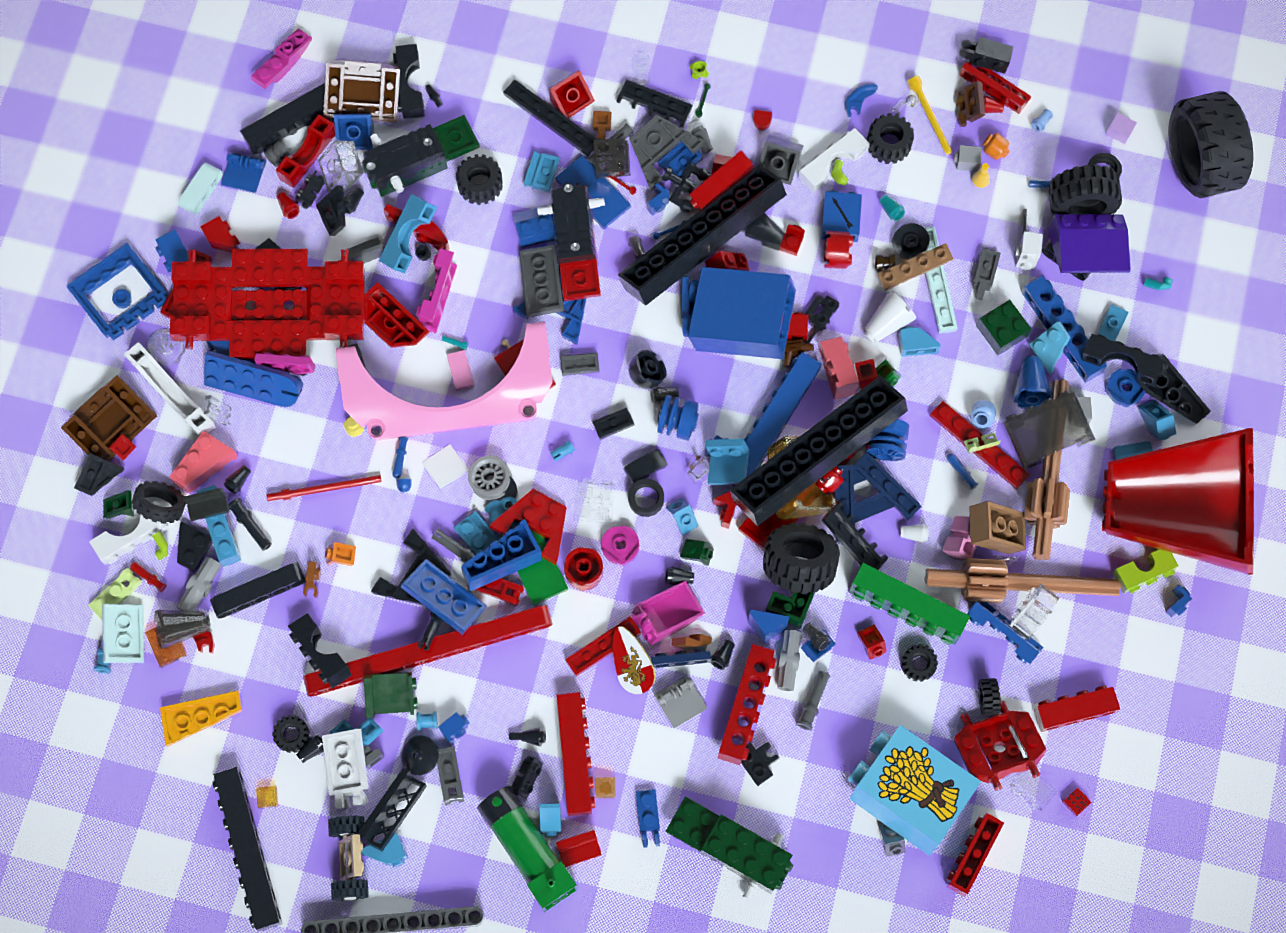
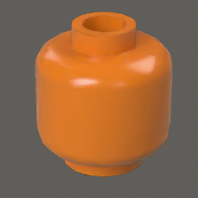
M990 133L982 144L984 146V153L994 160H998L1001 157L1005 158L1010 152L1008 148L1010 145L1009 140L999 133H994L993 135Z

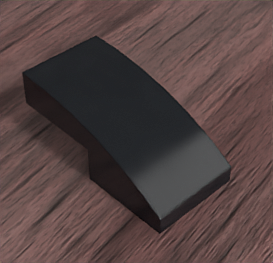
M656 449L624 466L623 469L631 483L634 484L637 480L648 478L650 474L666 468L668 463L660 450Z

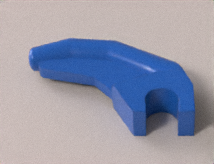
M865 84L857 87L846 98L845 111L848 117H851V110L853 109L857 111V115L861 113L864 99L876 93V90H878L877 84Z

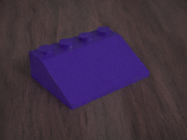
M1054 214L1047 227V231L1060 273H1129L1131 271L1128 227L1123 214Z

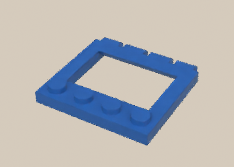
M128 243L66 286L106 339L110 337L113 341L124 334L121 330L122 327L128 331L139 323L136 317L140 316L144 320L155 312L151 306L155 305L157 309L162 307L167 300L165 296L168 295ZM132 265L149 285L153 293L110 324H107L90 303L87 296Z

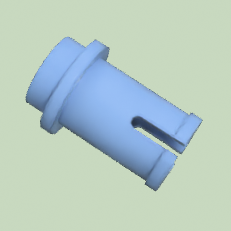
M1044 109L1038 118L1033 119L1032 128L1037 132L1043 131L1045 125L1053 118V113L1049 109Z

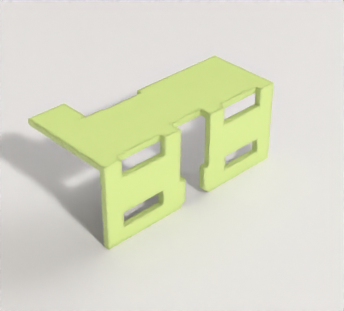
M995 432L981 437L985 444L983 446H979L977 437L964 441L968 453L997 446L1001 442V440H997Z

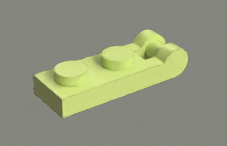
M126 568L88 606L102 620L103 604H121L142 584V581L139 577L133 575V571L130 568ZM128 580L130 584L125 587L123 583Z

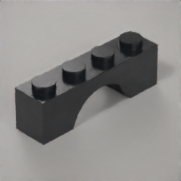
M417 44L395 46L396 53H393V61L400 68L398 112H402L403 119L425 117L422 92L416 91L408 85L410 75L420 69Z
M1091 334L1082 357V361L1099 367L1110 360L1126 361L1134 368L1137 381L1155 387L1165 362L1164 359L1156 354L1150 355L1139 348L1125 346L1124 343L1109 340L1101 334Z
M308 613L288 625L291 631L289 637L294 644L299 643L300 647L298 649L302 655L310 658L308 662L313 670H319L320 674L318 676L324 685L328 683L333 689L352 676L348 666L337 652L323 654L316 651L317 643L322 634Z

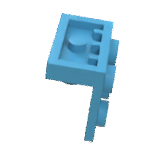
M744 439L706 440L705 447L711 455L707 480L709 485L738 484L746 478L749 448Z

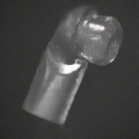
M912 94L901 97L892 108V111L895 114H900L906 105L916 107L919 101Z

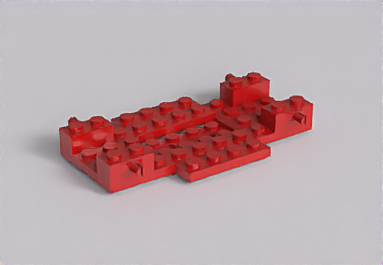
M190 249L188 250V261L172 262L171 280L174 284L173 316H170V336L173 341H186L185 349L188 350L189 348L190 350L193 349V341H230L229 357L237 359H255L256 354L271 353L273 355L288 354L295 357L300 355L307 356V341L340 340L339 348H343V342L344 347H348L347 340H364L363 261L348 260V249H345V256L344 249L340 250L341 260L325 261V266H308V249H232L231 267H212L211 262L196 261V250L192 249L191 251ZM236 287H304V288H307V290H300V289H296V290H281V289H277V290L264 291V290H262V289H258V290H256V291H244V290L240 289V290H237V291H232V288H236ZM254 301L256 303L255 309H246V303ZM292 301L294 303L293 309L286 310L283 307L284 303Z

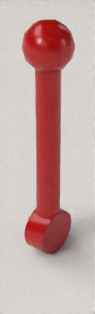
M610 171L604 172V176L606 178H611L612 180H614L615 182L629 190V193L631 195L636 194L635 187H629L628 185H626L625 183L611 175Z

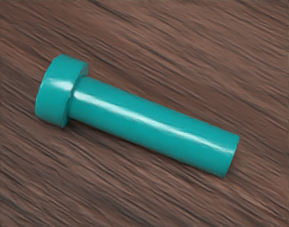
M445 335L442 337V341L458 346L461 350L466 351L469 343L466 341L461 342Z

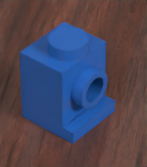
M456 712L439 725L438 729L448 742L453 745L455 743L453 739L461 738L467 732L466 729L470 722L464 714L460 716Z

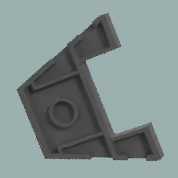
M659 115L653 117L629 138L651 190L655 188V184H660L663 181L661 180L662 176L653 165L677 144L682 142L693 155L706 144L703 139L677 127V125Z

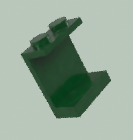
M412 672L364 675L366 718H374V714L410 712V715H414V709H418V699L413 697V690L417 689L416 678H412Z

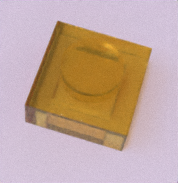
M595 778V798L616 799V778Z
M277 786L256 788L258 809L279 807Z

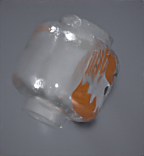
M694 456L685 466L686 477L695 484L703 483L708 478L710 459L707 456Z

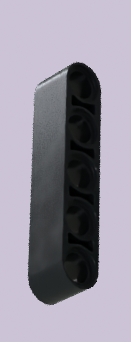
M295 562L218 594L210 599V603L216 618L222 619L306 582L300 564Z

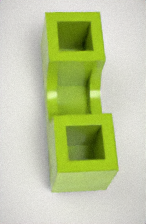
M1160 549L1150 553L1147 557L1150 571L1147 572L1139 570L1134 561L1116 568L1112 574L1115 579H1119V582H1121L1122 593L1129 592L1133 594L1139 591L1142 585L1147 584V586H1151L1158 582L1157 579L1162 576L1166 579L1174 575L1179 565L1173 554Z

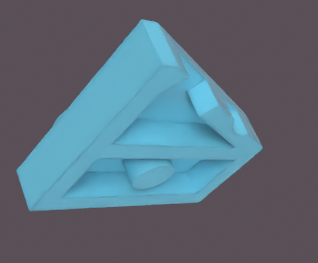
M1056 322L1029 344L1036 356L1041 359L1042 365L1048 374L1054 372L1055 364L1061 358L1063 349L1070 339L1061 322Z

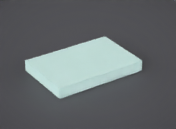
M103 604V663H143V605Z

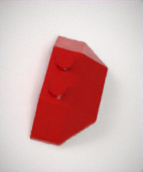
M378 282L364 294V323L390 348L417 345L430 333L419 320Z

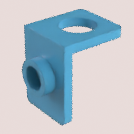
M683 498L666 506V509L673 515L682 535L699 526L690 505ZM681 505L679 508L673 509L675 506Z

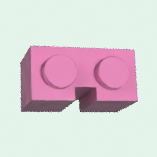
M955 516L950 528L952 536L947 537L942 551L954 559L966 560V558L973 557L977 545L971 544L969 516Z

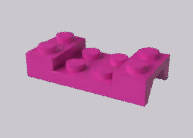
M439 249L438 255L435 254L433 259L436 273L435 290H431L429 300L423 299V303L418 306L416 314L419 321L432 333H437L457 270V265L452 263L454 252Z

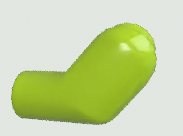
M837 159L834 162L831 177L837 184L844 186L848 183L849 179L841 171L844 162Z
M158 531L152 535V538L159 547V550L155 551L154 554L158 560H162L168 556V543L162 533Z

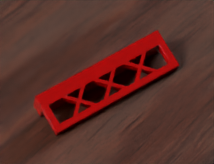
M971 60L968 63L965 62L959 76L971 84L976 81L982 82L983 92L998 101L1004 102L1006 107L1017 114H1020L1031 100L1032 96L994 71L974 65L978 68L976 69L972 66Z

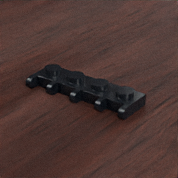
M627 79L616 100V103L619 104L622 99L632 102V109H636L637 105L649 109L648 115L650 116L655 111L666 115L665 119L668 121L670 118L681 121L680 127L684 128L693 109V105Z
M838 501L821 519L822 522L860 566L865 563L879 570L888 560V556L885 554L880 557L875 551V548L878 546L877 543L869 544L862 536L866 530L864 528L857 530L850 522L854 516L852 514L845 516L840 510L843 503Z

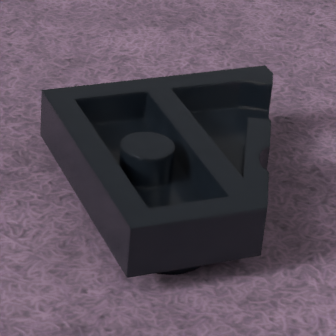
M337 185L316 204V208L329 236H336L346 226L343 186Z
M89 453L73 488L93 496L114 477L122 473L125 468Z
M181 521L177 563L195 573L213 544L211 536Z

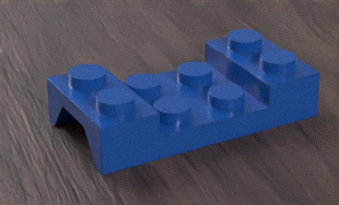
M976 602L967 613L970 615L969 620L976 626L980 624L983 627L989 621L991 623L989 626L998 633L1001 631L1006 635L1005 639L1013 645H1019L1014 652L1017 654L1016 657L1024 664H1031L1044 648L988 602Z

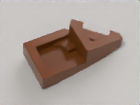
M692 634L689 637L672 638L671 646L679 648L705 646L712 643V637L704 634Z

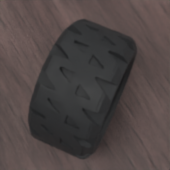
M1221 90L1179 100L1174 105L1170 115L1168 137L1172 161L1183 186L1194 197L1200 199L1242 189L1247 184L1252 173L1254 150L1249 124L1241 106L1231 95Z

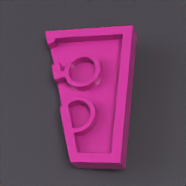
M271 353L256 354L254 360L256 364L284 372H291L295 375L314 373L316 367L312 359L305 355L295 357L288 354L273 355Z

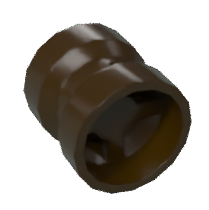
M876 254V273L896 266L895 254H889L885 257L882 254Z

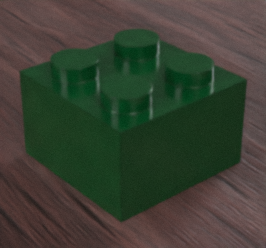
M1010 299L980 317L976 324L977 329L997 356L1026 339L1032 330Z

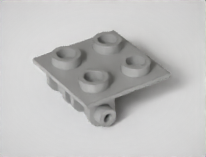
M688 675L654 694L655 699L674 729L708 709L694 687V682Z

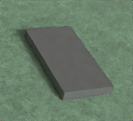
M556 245L520 250L519 256L527 318L563 312L564 304Z

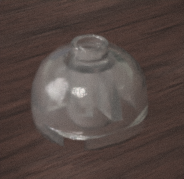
M160 328L154 331L146 342L147 352L163 367L178 363L186 351L184 341L172 340L169 328Z

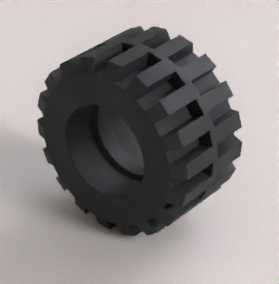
M887 113V116H884V114L880 115L879 119L876 118L871 123L868 131L867 141L870 143L868 152L872 153L874 159L878 158L880 163L885 161V164L890 162L897 164L898 160L900 162L903 161L904 157L909 155L914 141V129L911 127V123L909 121L906 122L905 117L900 118L899 114H895V116H892L891 113ZM893 134L898 137L900 142L889 144L883 141L881 136Z
M474 154L475 157L471 158V156H468L467 161L462 160L461 166L458 165L456 172L457 187L465 201L469 199L470 204L476 202L477 205H481L484 202L486 205L489 204L488 201L490 200L492 202L495 201V196L499 197L500 191L503 189L502 172L497 161H493L492 157L487 158L484 154H482V157H479L478 154ZM479 174L489 177V180L482 185H474L469 182L472 177Z

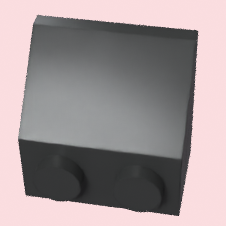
M769 135L765 140L759 165L779 177L782 183L791 185L804 145Z

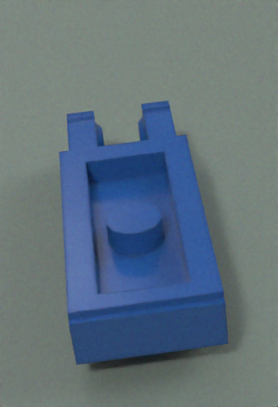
M656 789L637 791V809L643 848H648L646 832L653 831L655 836L654 844L658 847L660 846V824Z

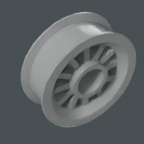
M488 455L477 459L471 465L468 472V482L478 497L484 500H496L505 495L503 492L508 488L510 483L509 476L512 477V474L504 460L497 456ZM494 475L492 480H486L488 476Z

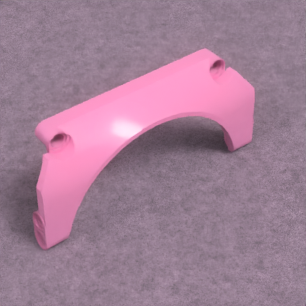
M545 321L526 324V332L520 354L509 373L498 385L473 401L451 407H425L395 397L383 389L369 375L358 356L355 346L336 348L343 408L361 427L367 425L368 434L375 441L531 421L537 416L536 403L540 404L543 402L553 383ZM526 407H532L534 412L532 415L527 416L523 413V410ZM375 427L382 428V432L378 436L372 434V430Z

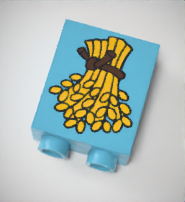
M899 725L892 736L882 730L869 749L878 756L870 767L861 761L848 779L850 783L856 786L849 799L930 856L941 843L981 781L903 726Z

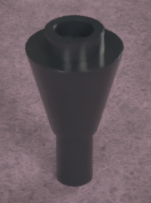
M539 727L522 732H509V740H521L522 742L541 747L546 742V731Z

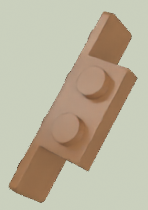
M944 243L878 273V277L884 290L887 291L951 262L954 258L947 243Z

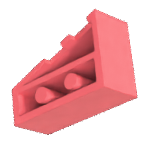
M842 337L821 341L818 349L833 399L836 400L855 395L857 388H859V380L848 354L847 343L843 341Z
M203 431L169 478L175 485L190 494L209 480V477L214 473L221 471L232 460H236L238 455L235 450Z

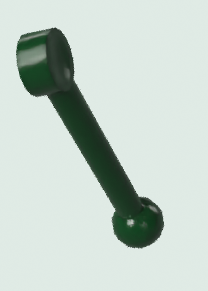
M709 83L704 85L705 90L700 107L696 111L697 118L703 116L702 109L708 90L711 88Z

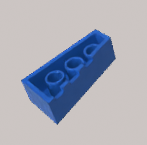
M524 519L513 530L510 529L506 532L505 536L491 543L490 547L486 550L479 552L461 566L462 575L471 592L542 561L541 550Z

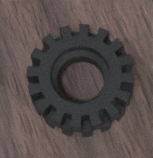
M919 644L918 646L913 645L911 648L909 647L901 660V669L903 668L904 675L907 674V678H912L915 682L917 680L923 682L930 679L937 670V654L935 655L934 650H930L927 645L924 647L923 644ZM914 657H924L927 661V667L924 670L915 669L912 665Z
M980 679L978 682V697L982 715L999 714L1001 699L997 679Z
M284 716L273 727V741L282 751L287 753H297V750H301L310 739L308 725L298 716ZM289 727H295L299 731L298 738L291 742L286 741L284 738L285 730Z

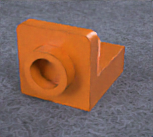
M333 542L325 550L326 564L336 563L352 567L355 561L356 546Z

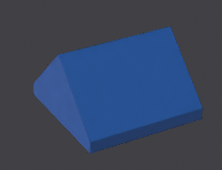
M334 114L337 150H370L373 148L370 136L374 134V123L371 114Z
M750 609L748 623L763 644L787 629L789 616Z

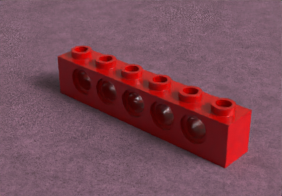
M752 644L717 759L739 766L742 760L746 761L749 752L746 745L748 741L752 742L755 730H751L752 725L758 722L760 712L757 709L759 705L763 706L766 696L763 693V689L769 686L771 676L768 673L770 669L774 670L777 658L773 657L774 650ZM761 666L764 671L758 672L754 667ZM756 684L759 689L752 690L749 685ZM751 702L753 707L746 708L743 703ZM745 720L748 725L740 726L738 721ZM739 738L742 743L736 745L732 742V739Z

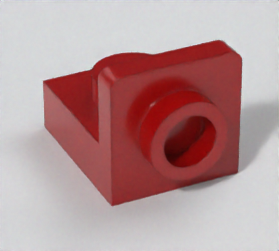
M788 224L779 250L797 256L805 236V230L799 225Z
M875 624L857 632L858 638L866 649L870 660L880 657L887 652L885 640Z

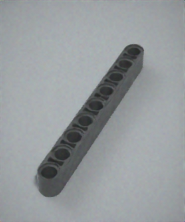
M472 906L305 922L301 927V933H306L310 926L316 927V933H327V928L331 924H335L337 927L335 933H349L347 927L352 922L357 924V930L354 933H415L471 928L482 925L485 915L480 908ZM474 911L480 913V919L477 922L470 921V914ZM454 913L459 914V922L451 924L449 917ZM433 915L439 916V923L435 926L429 924V919ZM412 917H417L419 919L418 925L414 928L410 927L408 924L409 920ZM391 919L398 920L397 928L389 929L388 923ZM373 920L377 921V929L375 931H369V922Z

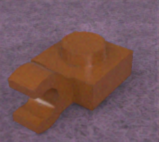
M593 111V131H598L597 139L599 144H605V131H611L612 112Z
M309 561L305 579L306 585L303 589L305 597H307L309 590H314V598H317L319 595L316 583L321 578V569H319L317 562Z

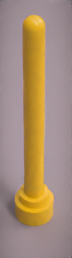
M914 76L907 81V85L910 90L916 93L945 154L949 155L952 152L951 147L922 90L923 82L920 76Z

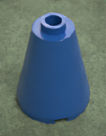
M1030 355L1022 361L1013 395V402L1018 403V407L1022 409L1037 410L1039 406L1045 404V407H1047L1051 403L1052 394L1041 359Z

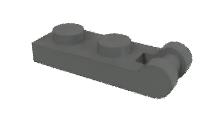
M455 746L438 749L439 758L437 766L444 805H451V802L456 801L459 803L465 802ZM456 788L457 793L449 795L448 789Z

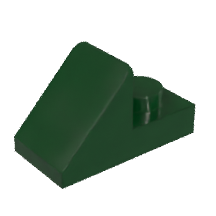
M127 490L103 499V518L111 519L119 515L134 517L132 491Z

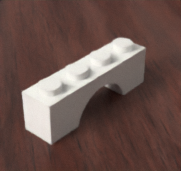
M855 128L850 132L847 131L841 136L839 141L832 142L826 151L818 153L813 158V161L809 164L805 163L799 169L798 179L813 194L827 183L828 174L826 167L832 161L848 159L855 162L868 152L870 143Z
M157 500L152 502L155 505L161 506ZM140 515L138 526L130 534L114 536L105 531L89 541L104 565L112 564L118 560L119 556L132 552L140 543H146L151 540L153 534L158 531L161 533L166 531L172 523L166 522V524H161L158 521L155 523L151 519L147 520L143 518V515Z

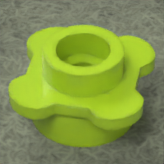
M697 61L690 64V70H692L691 77L697 80L700 77L707 78L709 76L706 62Z

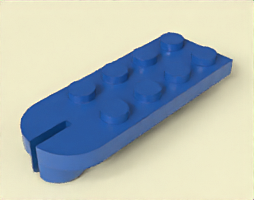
M207 351L205 354V386L280 407L294 405L303 390L302 380L288 372L212 351Z

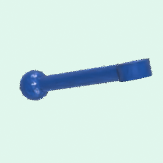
M677 225L660 233L655 232L653 234V238L659 239L660 236L674 231L680 225Z

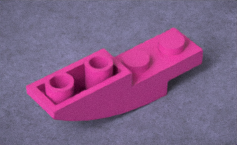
M298 28L275 49V54L251 75V80L263 89L269 87L274 81L278 83L301 58L311 43L312 37Z

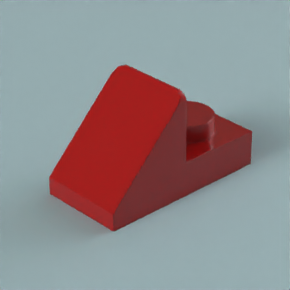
M730 491L713 500V505L725 508L722 510L719 520H722V527L727 529L731 525L737 507Z

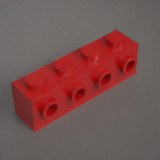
M1106 685L1096 687L1093 692L1088 693V690L1077 692L1074 697L1069 698V695L1058 697V701H1041L1038 703L1039 706L1034 709L1040 732H1045L1115 714L1121 708L1114 687L1107 688Z
M988 813L984 814L983 817L979 816L973 826L976 828L974 834H969L964 845L967 846L965 852L959 853L955 861L958 864L955 871L951 869L946 878V881L949 882L947 888L963 897L969 894L1005 822Z

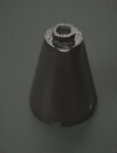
M154 611L155 633L161 649H166L207 632L208 627L211 626L209 615L206 616L204 612Z

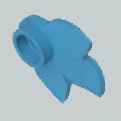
M505 497L501 501L493 500L489 502L484 509L486 513L491 514L489 524L491 525L493 521L509 509L505 507L507 503H511L513 506L517 500L513 497ZM513 521L509 530H513L515 527L519 525V523Z

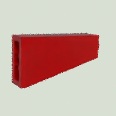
M740 150L689 194L691 197L689 202L695 209L699 207L701 210L751 171L753 164L743 151Z

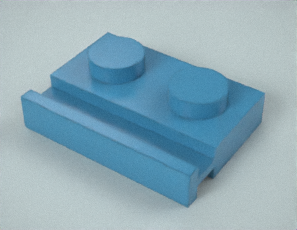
M534 151L524 180V186L550 193L560 157L544 153L539 154Z
M476 511L454 527L455 532L473 550L475 555L486 550L495 540H499V537L489 528Z

